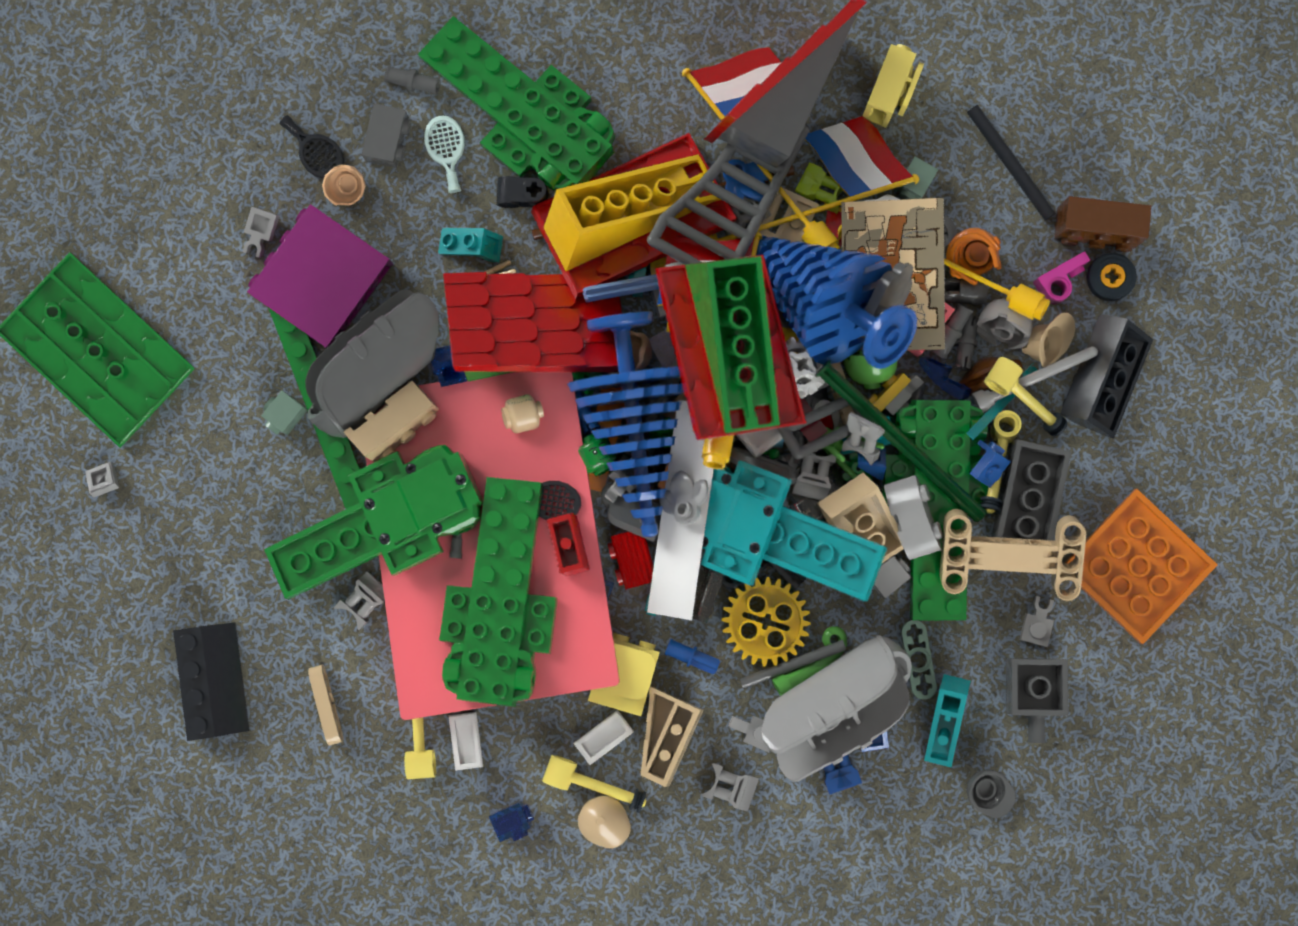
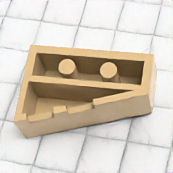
M413 381L385 401L386 405L376 415L370 412L364 416L367 422L353 431L350 427L344 431L345 435L368 459L376 462L394 453V450L402 443L407 444L415 437V431L422 425L426 426L435 419V413L439 408Z
M650 687L641 776L664 787H668L673 780L704 710L656 687Z

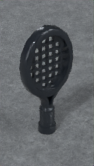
M289 115L281 119L279 124L298 139L300 161L313 176L324 179L334 164L337 166L344 165L345 159L342 150L335 141L321 134H304Z
M546 481L542 483L539 517L548 520L554 518L551 517V513H555V517H557V514L574 513L577 515L582 506L581 497L575 488L561 481Z

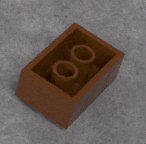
M1069 196L1057 208L1054 240H1062L1061 244L1067 246H1076L1079 242L1088 243V247L1093 249L1114 246L1116 251L1131 252L1132 249H1135L1149 238L1152 205Z

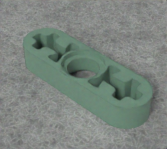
M909 620L902 625L900 631L903 649L909 655L910 660L912 654L917 651L922 652L926 657V662L922 667L916 668L913 665L911 667L909 678L910 690L915 697L926 700L931 698L937 689L927 630L922 622ZM914 624L915 628L921 630V634H918L916 638L918 644L924 643V648L914 647L910 650L908 649V644L914 645L912 636H907L906 631L911 629L910 625ZM928 669L929 675L923 674L925 683H930L931 686L926 689V694L923 695L922 691L916 690V686L920 685V676L913 677V671L923 672Z

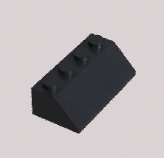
M1100 314L1087 345V348L1091 346L1096 347L1098 354L1080 363L1077 373L1073 377L1067 398L1063 402L1060 414L1075 424L1114 439L1154 339L1129 319Z
M236 622L173 630L187 741L250 731Z

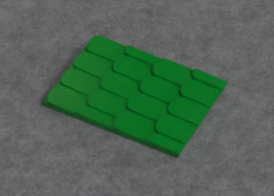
M71 252L58 263L0 324V336L119 448L125 444L195 369L187 359Z

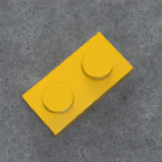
M904 373L897 376L893 375L882 384L884 389L878 395L872 394L868 400L882 412L911 380Z

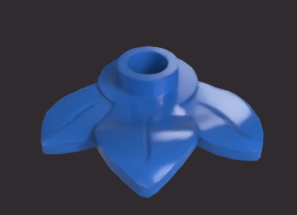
M738 159L728 162L763 183L768 181V178L754 162L745 164ZM723 173L724 180L726 181V190L742 199L747 197L761 202L762 194Z

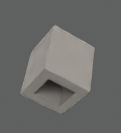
M892 556L881 564L873 588L881 598H887L911 578L907 573L910 568L900 557L896 560Z

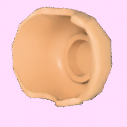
M350 165L333 167L325 175L322 184L324 196L336 206L355 204L363 197L366 186L363 175Z

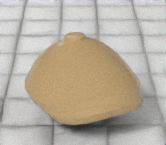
M610 796L591 798L583 805L578 817L580 832L588 841L598 846L613 849L623 844L630 834L631 825L624 807L619 801Z

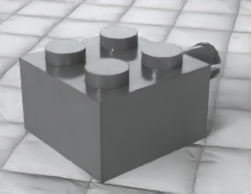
M1006 658V714L1025 715V717H1028V743H1046L1045 718H1048V716H1069L1068 659Z

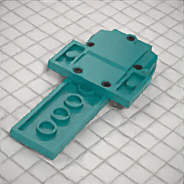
M742 460L738 461L734 473L727 465L724 469H713L702 549L706 551L701 565L745 584L754 585L762 560L764 559L860 600L868 601L888 547L783 506L792 482L789 478Z

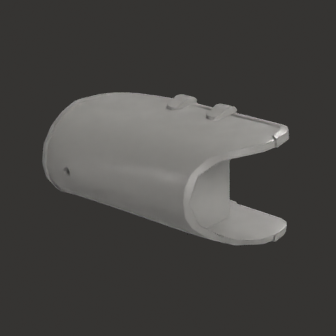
M876 635L782 694L772 703L764 718L761 730L762 739L767 747L777 754L778 767L790 781L798 782L830 764L836 765L843 761L844 756L860 747L865 749L873 744L872 740L889 730L903 717L909 706V691L906 682L910 678L912 665L909 655L898 643L888 637Z

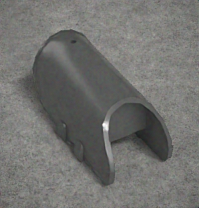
M407 289L398 291L372 312H366L360 317L361 320L346 332L342 331L334 337L335 341L312 363L305 381L306 391L312 402L307 417L319 430L332 437H347L344 433L345 430L351 427L354 431L366 422L364 416L370 412L375 414L386 404L385 401L402 389L432 361L439 333V314L436 305L425 294L420 292L413 293Z

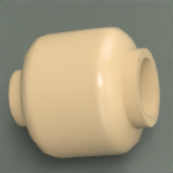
M529 394L508 399L505 402V407L501 408L506 429L510 428L514 433L538 428L539 418L544 417L541 402H535L534 398Z

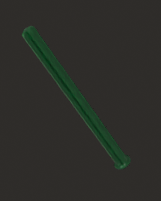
M830 359L818 369L814 375L816 378L820 376L864 419L885 429L882 435L973 521L979 522L987 514L986 510L832 367Z

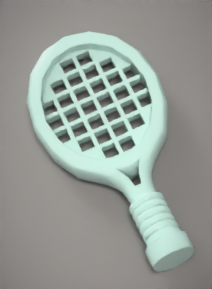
M437 116L426 127L424 144L430 157L445 167L447 171L448 192L450 194L461 191V187L458 183L455 165L465 148L464 135L461 127L454 119L448 116Z

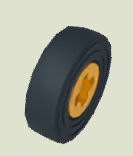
M1113 252L1105 253L1094 259L1088 268L1086 278L1092 294L1101 300L1110 302L1118 301L1130 294L1135 287L1137 274L1136 268L1130 259L1122 254ZM1111 270L1114 271V275L1118 276V279L1113 284L1110 283L1109 278H1105V275L1110 273Z

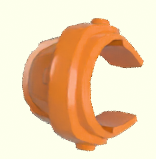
M968 228L952 238L947 248L946 259L978 275L987 273L993 267L1000 270L1002 269L999 256L1001 241L997 236L994 237L984 229ZM949 267V273L952 277L962 278L972 285H977V280Z

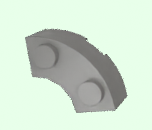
M916 475L884 485L891 516H894L897 521V534L909 560L940 551L939 539L943 538V533L939 522L934 523L927 503L930 500L927 486L925 484L921 485Z

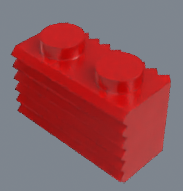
M569 513L548 519L546 523L549 524V534L552 535L550 539L553 540L552 545L555 546L553 550L556 551L557 567L560 568L558 572L569 576L590 570L577 516L574 513Z
M629 531L611 536L612 543L607 545L611 559L617 558L620 569L615 570L619 586L625 585L627 590L652 583L654 566L646 538Z

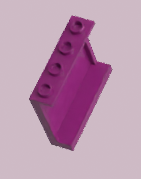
M310 204L307 209L304 208L299 212L296 217L297 223L292 230H287L280 240L281 245L277 251L271 252L264 262L265 267L261 273L252 277L248 284L249 289L247 293L327 348L335 341L334 337L342 331H346L393 263L382 253Z

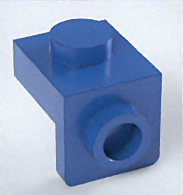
M980 439L977 444L986 450V453L970 474L991 488L1000 479L1003 471L1011 461L1003 456L1005 450L993 441L987 444Z

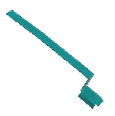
M1033 363L1023 372L1024 376L1037 371ZM1013 393L999 399L966 434L974 440L1016 395Z

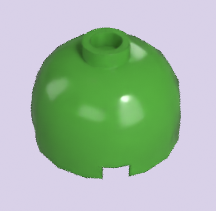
M863 350L849 356L843 362L849 378L856 383L864 384L866 389H875L881 387L880 383L888 381L894 375L898 360L886 368L877 369L866 362Z

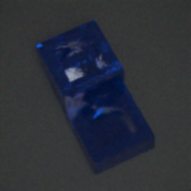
M929 356L920 358V366L935 384L959 400L968 399L972 389L948 378L952 367Z

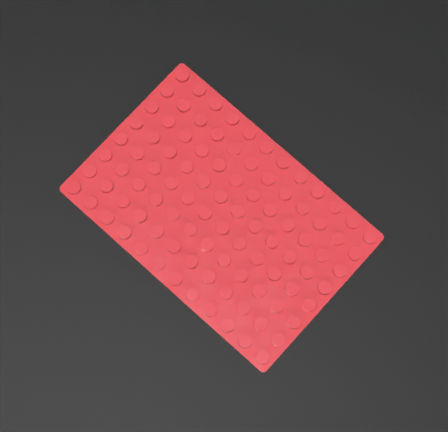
M513 372L474 381H468L467 377L418 385L439 410L435 413L436 417L431 423L426 426L422 425L415 431L416 435L407 444L402 443L394 450L401 454L405 464L411 462L416 456L429 448L446 445L454 453L459 452L464 456L483 500L487 477L541 483L561 481L575 488L581 497L582 506L576 516L590 570L569 576L559 573L560 568L557 567L556 551L553 550L555 546L552 545L553 540L550 539L552 535L549 534V524L546 523L547 520L541 517L538 519L529 594L556 597L558 601L551 654L535 652L536 680L533 693L527 700L617 686L620 679L588 472L578 453V449L583 445L578 407L575 401L576 394L571 392L567 383L573 382L572 372ZM529 394L534 398L535 402L540 401L543 408L544 417L539 418L538 428L521 433H514L510 428L506 429L501 408L505 407V402L508 399ZM383 405L374 415H376L385 405ZM365 457L367 466L374 463V461ZM481 520L476 524L475 528L462 534V559L449 558L453 535L438 538L444 551L443 553L395 576L391 575L383 555H379L399 710L403 720L496 706L494 704L456 700L457 695L447 690L442 680L443 664L454 644L439 641L446 587L449 585L472 588Z

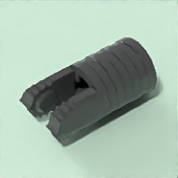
M944 278V290H949L944 291L946 303L986 304L987 285L979 281L977 285H972L964 279Z

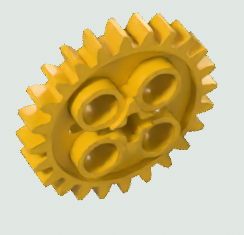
M766 577L762 585L758 578L755 579L753 587L744 583V592L736 588L735 592L738 597L736 599L728 597V600L733 604L732 607H723V610L729 613V617L721 618V621L729 623V627L724 628L722 632L731 633V637L726 640V643L735 642L736 645L732 651L735 653L741 649L743 651L741 659L744 660L750 655L751 664L753 665L758 658L761 659L763 667H766L768 659H771L774 666H776L778 663L777 657H781L787 662L788 657L786 653L790 652L796 656L797 652L794 646L804 647L800 637L809 636L803 630V626H809L811 622L804 621L803 617L810 614V611L801 610L806 600L797 602L796 598L800 592L789 593L791 584L781 588V579H777L774 585H771L769 577ZM755 596L761 597L764 600V608L760 612L752 611L749 606L750 600ZM786 605L789 607L791 613L787 620L781 621L776 617L778 606ZM746 612L758 617H765L766 614H769L771 621L787 625L789 630L785 631L773 626H767L766 630L762 629V623L744 618L742 614ZM748 622L756 627V634L750 639L743 637L741 633L742 626ZM773 631H778L782 635V642L777 647L770 646L767 640L768 635Z

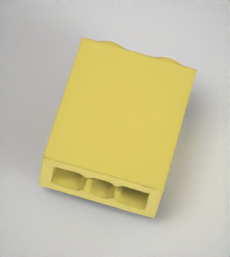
M902 44L890 45L863 113V117L869 120V122L887 128L898 105L900 106L898 115L903 117L924 66L923 63L919 62L916 70H913L914 66L912 64L916 53L911 52L912 50L908 46Z
M613 633L620 682L617 686L591 690L588 701L641 716L660 651L655 650V644L640 640L639 645L628 642L630 637Z

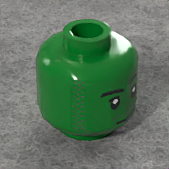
M593 434L583 438V445L579 447L578 453L586 466L588 474L594 473L596 477L610 471L606 463L615 462L617 455L616 453L602 455L599 447L611 445L609 439H595Z

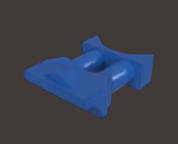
M848 755L844 756L843 761L839 763L840 768L835 769L833 764L824 767V782L829 795L862 784L858 770L852 766Z

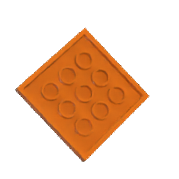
M1134 489L1087 538L1085 542L1081 589L1138 643L1144 644L1218 564L1138 489ZM1073 553L1065 563L1072 562L1075 554Z

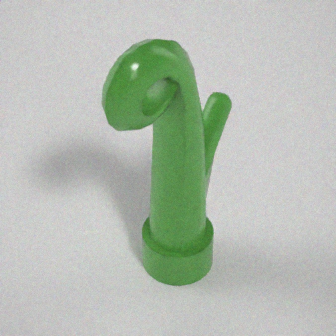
M831 626L824 631L822 635L824 646L831 644L830 638L834 634L837 635L838 641L843 640L845 647L847 646V636L842 628ZM844 651L795 669L785 675H779L772 679V683L781 696L840 658Z

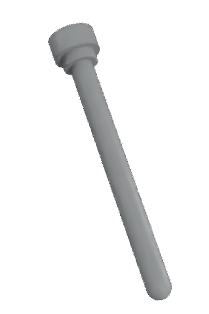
M1093 346L1019 378L1018 383L1024 388L1097 356L1098 350ZM982 389L972 393L975 406L982 409L983 413L995 405V401L1006 397L994 391H983Z

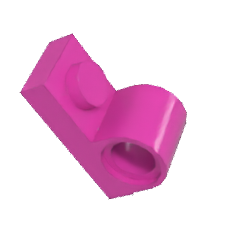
M1084 251L1038 277L1033 284L1037 291L1044 294L1045 298L1050 300V304H1059L1070 296L1072 292V284L1067 275L1069 274L1073 278L1084 272V265L1090 259ZM1051 284H1057L1061 287V296H1056L1052 293Z

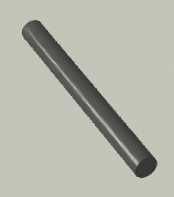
M840 640L790 659L787 662H782L776 666L740 678L743 689L847 649L844 641Z

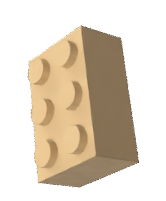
M864 473L817 503L828 524L888 547L882 563L904 549L897 534L898 525L894 517L891 516L889 507L879 487Z

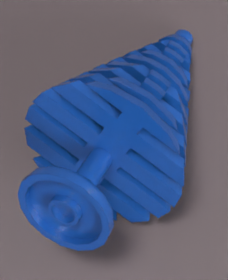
M762 235V239L758 243L756 256H764L774 299L778 303L776 306L783 312V317L789 322L790 327L805 347L808 355L813 357L816 363L824 365L829 359L832 361L831 364L839 363L856 353L863 346V355L866 362L877 369H881L895 363L906 352L917 329L915 311L904 305L892 306L877 318L865 310L879 279L887 271H892L891 264L882 261L885 258L858 251L841 252V250L833 247H823L805 242H791V240Z
M634 312L595 318L586 322L590 332H613L619 374L569 382L567 385L571 392L621 387L619 392L577 398L575 401L579 408L624 403V408L590 413L583 415L586 423L626 419L627 425L599 429L591 432L595 439L629 436L628 443L602 446L599 449L602 455L631 451V460L609 462L606 464L610 471L634 468L635 476L616 478L615 481L618 487L636 484L637 492L623 494L622 496L626 503L639 501L640 509L630 510L633 518H641L642 536L653 537L658 534L655 516L662 514L663 506L652 507L651 499L664 497L666 489L651 490L650 482L668 480L669 471L649 474L648 466L670 463L672 454L647 457L646 449L674 445L676 436L644 440V433L677 428L678 419L642 423L641 417L679 411L682 401L640 406L639 401L682 394L684 391L682 384L638 388L637 384L680 378L678 366L635 371L630 330L651 324L653 322V312Z

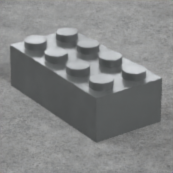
M1022 440L1011 442L1008 460L1011 462L1005 469L999 497L1003 504L1001 505V513L996 514L991 537L1054 540L1072 451Z

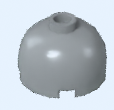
M1006 298L993 300L983 308L977 322L978 335L986 342L996 346V340L1008 344L1007 349H1019L1026 346L1032 332L1033 320L1009 309V302L1006 301Z

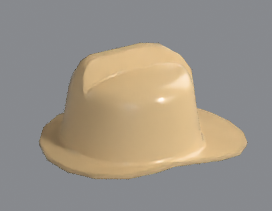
M1061 313L1049 324L1034 326L1027 345L1022 347V352L1029 355L1032 359L1041 362L1043 367L1055 363L1067 351L1074 337L1075 321L1073 316L1069 313Z

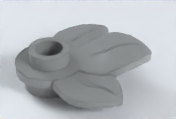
M678 471L671 480L670 490H666L665 496L659 498L660 504L663 506L662 509L666 513L674 515L676 521L681 524L694 523L700 516V506L708 496L707 480H699L693 483L686 472Z

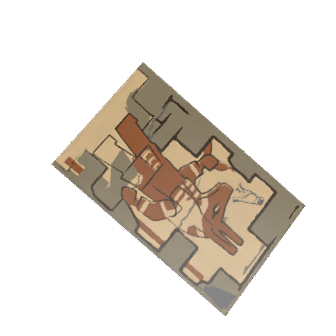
M944 198L841 202L842 252L858 251L879 255L885 258V260H882L883 262L891 264L892 269L899 262L913 265V274L911 276L912 288L904 306L915 311L917 329L907 350L945 349Z

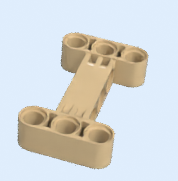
M952 509L945 515L939 575L942 586L948 593L959 594L964 591L968 581V569L1052 574L1051 584L1060 599L1072 601L1079 596L1082 584L1086 530L1075 516L1068 515L1060 518L1056 525L1055 541L971 536V522L963 510ZM963 519L965 524L961 529L955 530L950 527L952 521ZM1071 525L1078 527L1074 535H1064L1067 527ZM959 546L963 548L960 555L953 557L948 554L952 547ZM1065 554H1075V558L1072 562H1062V558ZM950 574H959L960 579L958 582L951 584L946 581ZM1071 580L1073 582L1069 589H1059L1063 581Z

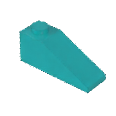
M946 674L943 675L924 761L952 767L971 680Z

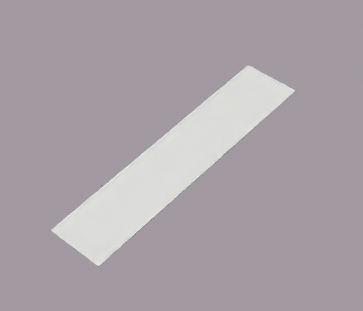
M678 400V402L682 401L681 409L676 411L675 419H678L677 428H674L673 437L676 436L674 445H671L670 454H672V459L668 465L669 474L665 489L670 490L673 476L682 470L690 476L693 483L699 480H707L708 496L700 506L701 513L698 520L691 524L684 525L679 523L674 515L668 514L662 509L647 613L692 620L713 468L703 465L701 454L704 440H696L687 401Z

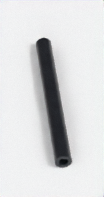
M978 105L971 108L967 114L1044 221L1054 216L1056 212Z

